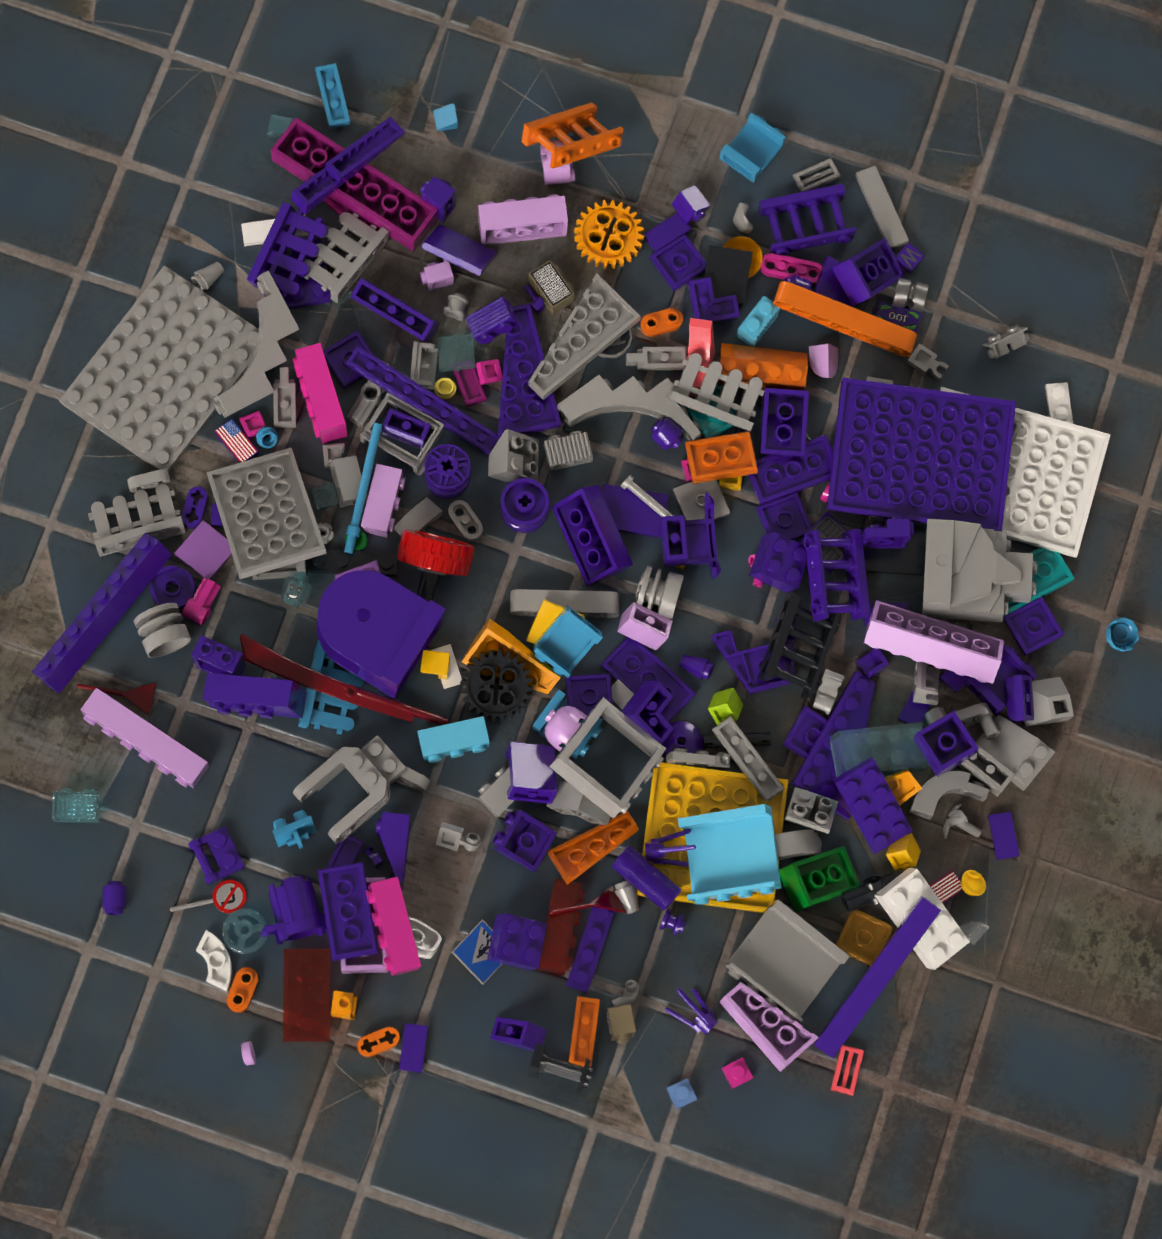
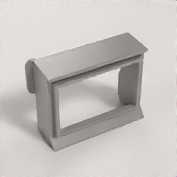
M387 392L366 428L360 434V441L363 444L366 441H370L373 424L379 422L389 405L410 417L413 416L414 419L417 418L422 422L425 421L426 424L429 423L430 428L434 431L417 457L381 436L377 446L412 466L413 472L420 476L425 471L424 462L427 455L435 447L444 432V424Z

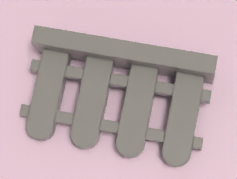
M348 212L342 213L339 216V222L343 226L339 231L336 228L328 229L329 232L326 237L330 243L327 246L321 243L316 244L319 248V254L316 256L317 259L314 262L305 259L304 262L310 267V273L304 278L308 280L311 277L323 285L321 289L325 292L329 289L331 291V300L337 304L389 242V231L381 227L377 232L375 225L372 224L369 227L360 221L357 213L353 215ZM351 231L361 239L357 243L345 234ZM337 246L348 253V255L343 258L334 252L333 249ZM322 262H325L334 268L335 271L331 274L320 267Z
M698 353L690 354L687 360L683 359L681 364L685 365L681 378L679 381L675 380L673 384L677 388L675 391H669L666 399L743 430L751 431L754 423L749 421L750 416L755 417L756 412L753 411L758 395L763 396L765 392L761 390L762 380L758 377H753L749 380L748 384L741 382L742 373L738 369L731 370L728 376L721 374L722 365L718 361L711 362L708 368L701 366L702 357ZM698 371L705 373L700 389L692 387ZM718 379L725 381L720 397L712 395ZM738 387L745 389L740 405L733 403ZM689 393L697 394L696 399L688 397ZM710 400L717 402L716 407L709 405ZM730 408L737 410L736 415L729 413Z
M159 484L156 487L157 495L148 497L146 491L138 490L134 494L135 501L128 503L123 496H116L113 499V507L106 509L102 502H94L91 506L92 513H88L90 521L94 520L97 532L93 533L99 556L133 548L144 533L158 541L186 533L180 510L174 509L172 498L176 497L174 490L169 491V487L166 484ZM159 502L162 514L153 516L150 504ZM137 508L140 520L132 522L129 510ZM116 514L119 526L110 528L107 516Z

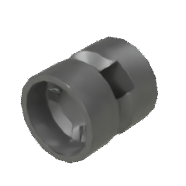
M899 278L892 305L902 308L907 305L910 310L922 312L929 285L919 282L913 285L911 280Z

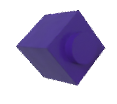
M696 185L681 191L672 202V206L686 224L694 220L695 222L702 220L710 206Z

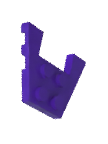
M794 617V620H793V623H792V624L794 625V628H795V623H796V617ZM731 630L711 636L712 641L749 695L792 684L779 677L766 682L757 678L769 644L738 652ZM789 636L785 645L793 651L795 637ZM784 656L780 657L778 663L780 668L794 674V660Z

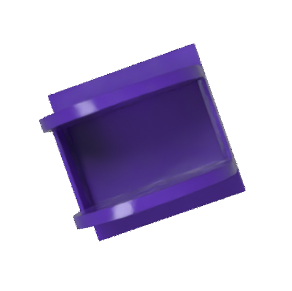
M368 570L352 571L335 579L324 591L318 607L317 637L322 649L332 661L379 689L380 694L395 700L421 659L423 650L428 648L438 632L446 609L431 599L429 602L381 573Z

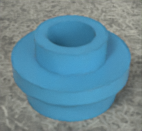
M263 427L256 434V441L263 448H272L277 443L278 433L272 427ZM270 434L267 439L263 438L265 435Z

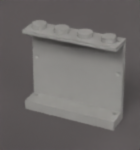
M778 899L770 904L725 966L729 969L728 973L736 980L741 978L747 983V987L761 994L766 999V1002L783 1011V1014L793 1021L802 1022L801 1016L838 966L845 964L850 956Z

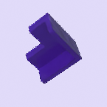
M710 277L688 282L687 288L693 318L709 320L715 324L737 320L740 317L736 295L714 299Z

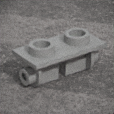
M1014 325L1008 328L1007 333L1001 336L1000 334H995L989 337L988 342L982 344V346L990 348L988 355L991 359H997L1009 353L1007 344H1010L1012 350L1026 345L1030 338L1023 331L1028 328Z

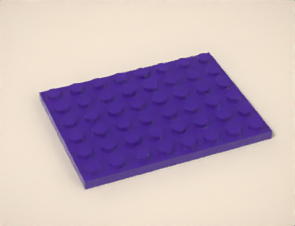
M843 377L841 379L827 510L884 518L902 516L903 519H910V521L927 523V519L956 520L981 524L983 529L1002 531L1016 401Z

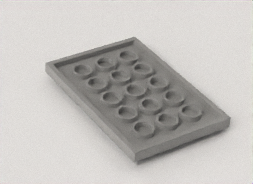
M292 447L206 472L240 579L326 554V549Z

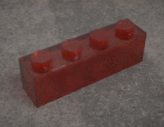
M556 878L554 880L538 969L540 972L565 976V971H570L573 957H568L569 949L575 947L577 935L572 933L574 925L579 926L581 913L574 910L552 915L550 911L576 906L578 903L583 904L585 890H581L582 883L571 882L567 885L564 880Z

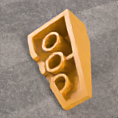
M490 618L476 635L462 659L464 664L470 663L474 665L473 657L475 656L480 660V653L482 651L486 656H489L490 649L493 650L494 655L498 653L499 649L502 650V655H506L509 650L510 658L519 655L517 662L525 661L523 670L530 669V673L526 677H533V681L527 683V685H531L533 690L549 694L561 678L548 664L537 659L534 655L535 653L515 636ZM500 666L496 667L495 677L500 678ZM484 668L480 671V674L492 676L493 672L489 668ZM506 670L503 673V677L506 680H512L515 678V673L511 670Z

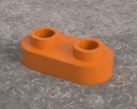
M675 308L647 314L641 320L640 329L647 337L670 333L682 326L683 315ZM675 316L676 320L671 321L668 317ZM648 322H654L655 326H649Z
M244 967L235 975L227 996V1005L233 1012H244L251 1003L259 982L258 974L254 969ZM244 975L251 976V980L247 983L243 982L242 978ZM235 997H242V1002L240 1004H235Z

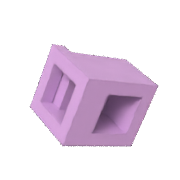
M443 259L442 263L432 262L427 267H424V271L419 272L422 284H427L429 291L454 284L449 261Z

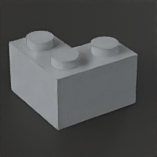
M557 781L558 791L552 804L547 803V807L560 814L578 816L592 824L608 825L610 815L568 781Z

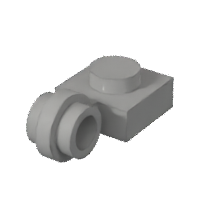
M442 822L436 845L458 851L459 846L463 845L466 850L474 852L480 848L481 839L478 834L473 832L462 836L464 828Z

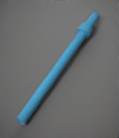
M373 424L351 524L348 525L346 531L348 537L344 550L345 553L353 554L356 538L360 534L361 528H359L382 424Z

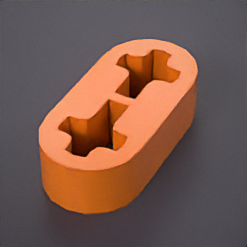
M386 1027L360 1038L357 1048L362 1056L372 1057L395 1048L399 1044L400 1036L395 1028ZM387 1032H390L391 1035H396L393 1038L394 1043L389 1044L388 1041L380 1043L379 1040L384 1039ZM368 1040L369 1043L377 1041L378 1044L371 1047V1052L368 1053L367 1050L361 1049L364 1046V1041Z

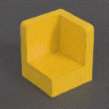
M423 650L421 673L438 675V679L447 680L450 653Z
M910 833L889 845L886 855L895 871L901 868L906 870L916 867L921 849L913 834Z

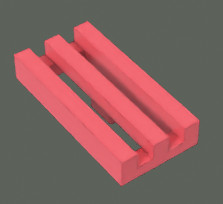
M846 1045L841 1046L830 1090L843 1094L846 1093L851 1096L854 1095L864 1050ZM845 1051H849L840 1087L837 1086ZM856 1053L858 1054L852 1076V1081L850 1089H847L846 1083L852 1063L853 1054Z

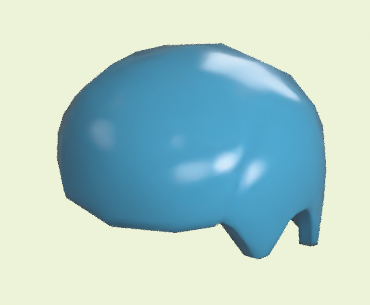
M1126 617L1113 619L1105 631L1108 644L1121 652L1134 649L1135 643L1139 640L1137 625L1133 620Z

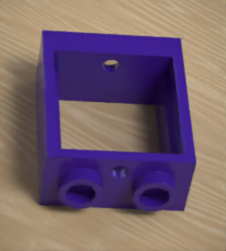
M202 635L191 654L196 668L207 673L242 676L246 667L241 652ZM218 647L222 648L220 652L217 651Z

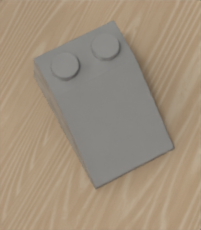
M998 715L994 722L1000 734L993 739H987L985 733H983L976 741V744L1013 772L1015 776L1011 782L1024 791L1054 755L1055 751L1034 735Z

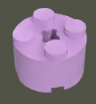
M560 140L551 141L557 147L565 145ZM540 144L544 184L553 185L574 182L573 163L552 169L550 167L552 153Z

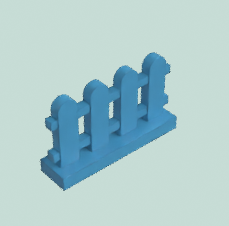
M317 639L310 669L360 688L364 680L351 672L334 669V661L326 655ZM323 659L328 660L327 667L322 666ZM306 687L307 694L303 717L299 718L298 727L307 728L309 723L314 724V729L318 730L320 726L337 729L336 734L342 735L343 731L349 732L353 729L354 721L352 718L346 717L347 709L355 710L358 705ZM314 702L319 703L318 710L313 709ZM325 704L340 707V715L324 712Z

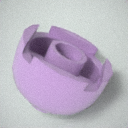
M563 706L557 711L552 709L544 719L548 722L544 729L547 741L560 752L562 750L560 744H567L581 726L580 718L585 720L587 715L572 706Z

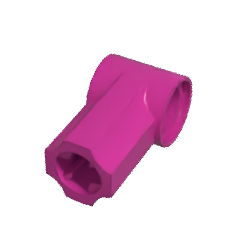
M204 578L194 597L190 598L186 603L182 616L203 626L211 613V606L220 592L221 586L210 579Z

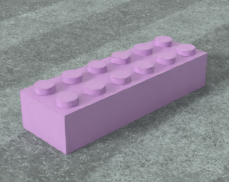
M877 600L871 613L864 643L872 648H881L890 651L894 655H903L916 662H925L938 669H947L954 671L960 676L966 675L976 678L980 682L992 684L1002 660L1004 640Z

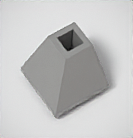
M509 429L505 430L489 454L488 476L506 482H513L521 478H529L538 482L539 439Z
M1061 677L1032 681L1034 720L1024 721L1025 728L1065 722L1074 716L1070 694Z
M795 787L784 820L829 834L838 801Z

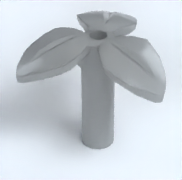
M961 803L954 806L948 813L949 818L945 820L943 825L944 839H947L949 829L953 825L958 826L977 838L982 832L981 829L967 822L968 818L961 810H958L962 806Z

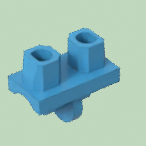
M304 810L295 812L293 815L295 822L288 825L285 819L275 820L272 832L278 847L288 844V847L297 844L298 848L302 849V841L309 839L310 834L317 832L311 815L308 816Z

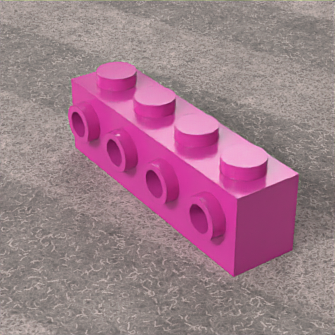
M398 877L371 883L368 887L369 890L366 891L369 904L373 903L375 912L372 913L374 925L379 926L381 935H378V942L380 948L385 949L384 965L386 971H390L391 976L418 970L421 967Z

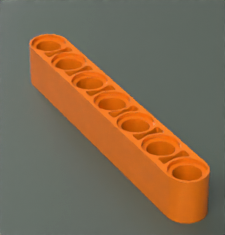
M785 281L779 283L773 302L776 307L897 355L911 356L917 338L915 332Z

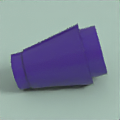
M684 654L679 667H682L700 680H708L713 672L714 663H711L710 659Z

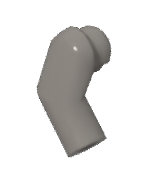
M628 980L625 983L623 995L612 1000L614 1007L632 1005L636 1002L639 993L637 982L635 980Z

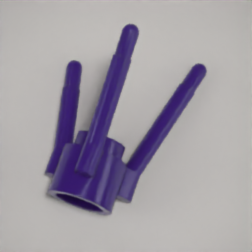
M686 829L658 839H651V843H645L647 861H653V864L687 867L689 865L688 862L661 858L665 857L667 852L696 849L695 845L665 848L664 844L660 843L688 834L691 830Z
M680 988L677 989L678 994L698 1015L694 1019L696 1024L668 1007L665 1008V1011L693 1028L697 1033L702 1031L704 1034H707L718 1023L714 1018L716 1015L709 1009L696 988H693L692 991L704 1009L702 1012Z

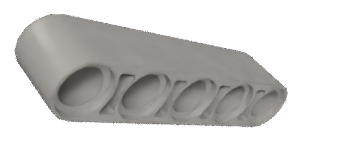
M530 589L510 591V614L515 616H536L543 599L562 607L568 605L577 613L588 618H615L619 616V593Z

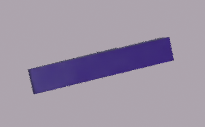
M389 117L329 160L324 169L294 189L291 200L306 215L402 137L405 131Z

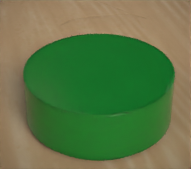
M360 530L359 537L356 538L354 551H363L367 547V536L362 530Z

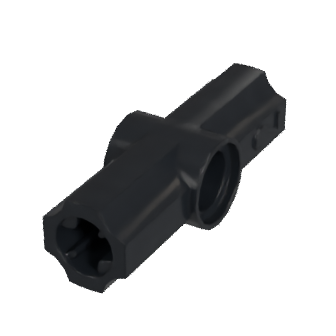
M901 868L884 876L869 877L862 882V885L842 892L840 898L846 911L851 912L868 904H880L874 895L905 870Z

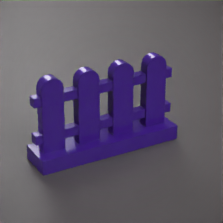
M283 202L246 280L253 287L258 288L257 277L269 271L279 291L282 292V297L288 298L289 295H299L301 287L295 282L297 276L305 277L310 273V267L304 263L307 256L316 257L319 254V248L314 243L316 236L324 238L328 235L329 231L326 225L323 224L324 220L317 217L316 221L303 216L304 213L301 210L296 211L290 204ZM299 229L309 233L307 240L295 236L296 230ZM288 248L300 253L298 260L285 255ZM278 268L291 272L289 279L276 275Z

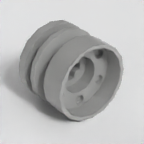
M647 565L639 581L635 596L636 603L643 606V602L648 603L647 609L652 610L654 605L658 606V614L672 620L684 575L669 572L666 580H661L662 569L658 568L654 578L651 577L653 567Z
M165 603L155 606L139 614L133 620L136 628H139V636L146 637L142 644L149 658L168 655L190 643L191 637L186 625L179 624L183 618L181 613H178L177 603Z

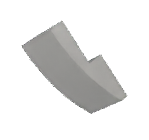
M427 497L411 509L394 526L393 530L400 536H402L405 529L425 532V528L441 517L442 510Z

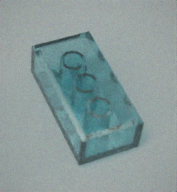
M922 722L836 732L829 737L836 777H839L870 757L874 758L883 776L892 775L906 769L911 773L920 772L929 767V763L913 740L915 734L923 729Z

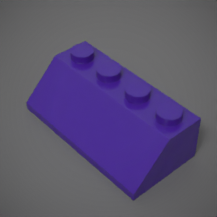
M598 485L583 487L552 506L586 586L610 578L633 566Z

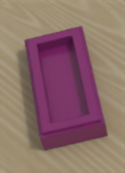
M473 360L452 366V371L466 408L487 401Z

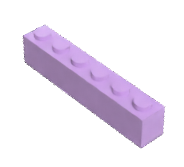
M98 688L93 691L80 709L83 715H85L83 719L93 726L97 723L103 727L101 731L110 738L116 736L121 740L120 744L130 751L134 748L140 752L139 757L148 763L152 760L158 764L157 769L166 775L169 773L177 777L176 781L186 788L188 785L195 788L209 768L206 760Z

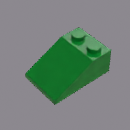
M845 846L794 862L779 870L780 878L795 913L841 896L842 892L860 885Z

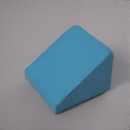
M454 103L433 111L437 132L458 128Z

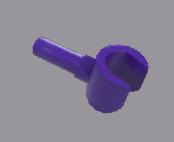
M526 285L525 289L533 300L530 304L531 309L536 314H539L545 308L544 301L541 297H537L530 285Z

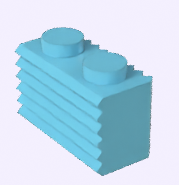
M763 296L740 325L736 336L747 345L755 347L760 338L763 337V334L773 324V321L778 318L780 308L776 307L769 298Z

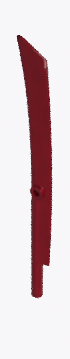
M244 634L240 635L244 661L278 676L346 702L405 721L412 722L415 716L438 725L448 724V718L329 677L266 648Z

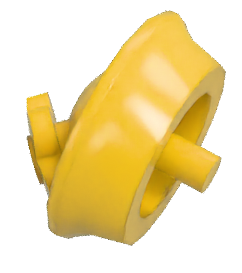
M967 870L963 873L960 882L962 890L969 896L982 895L986 890V882L982 874L974 870Z

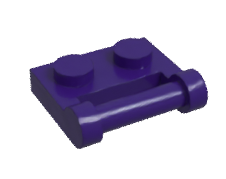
M225 826L188 843L190 850L194 851L206 876L204 879L207 885L245 868ZM209 845L220 871L214 873L202 846Z

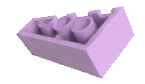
M740 982L719 1003L781 1072L819 1037L804 1029L797 1021L783 1014V1011L773 1007L765 1001L766 999Z

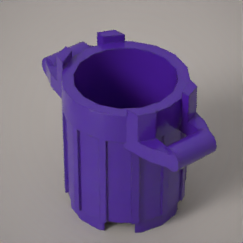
M302 876L283 879V884L278 888H275L274 884L268 886L270 891L268 894L276 924L265 925L260 932L262 937L275 935L277 945H282L285 941L298 940L315 934L317 936L326 934L325 913L320 914L313 883L310 881L309 876L304 881Z

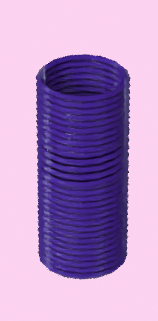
M628 846L611 866L613 870L617 871L620 876L624 877L626 881L630 882L632 886L643 893L646 898L650 899L662 911L668 908L682 890L671 879L669 880L666 875L662 874L659 869L655 868L651 862L648 863L645 857L641 856V854L639 855L638 851L636 852L631 846Z

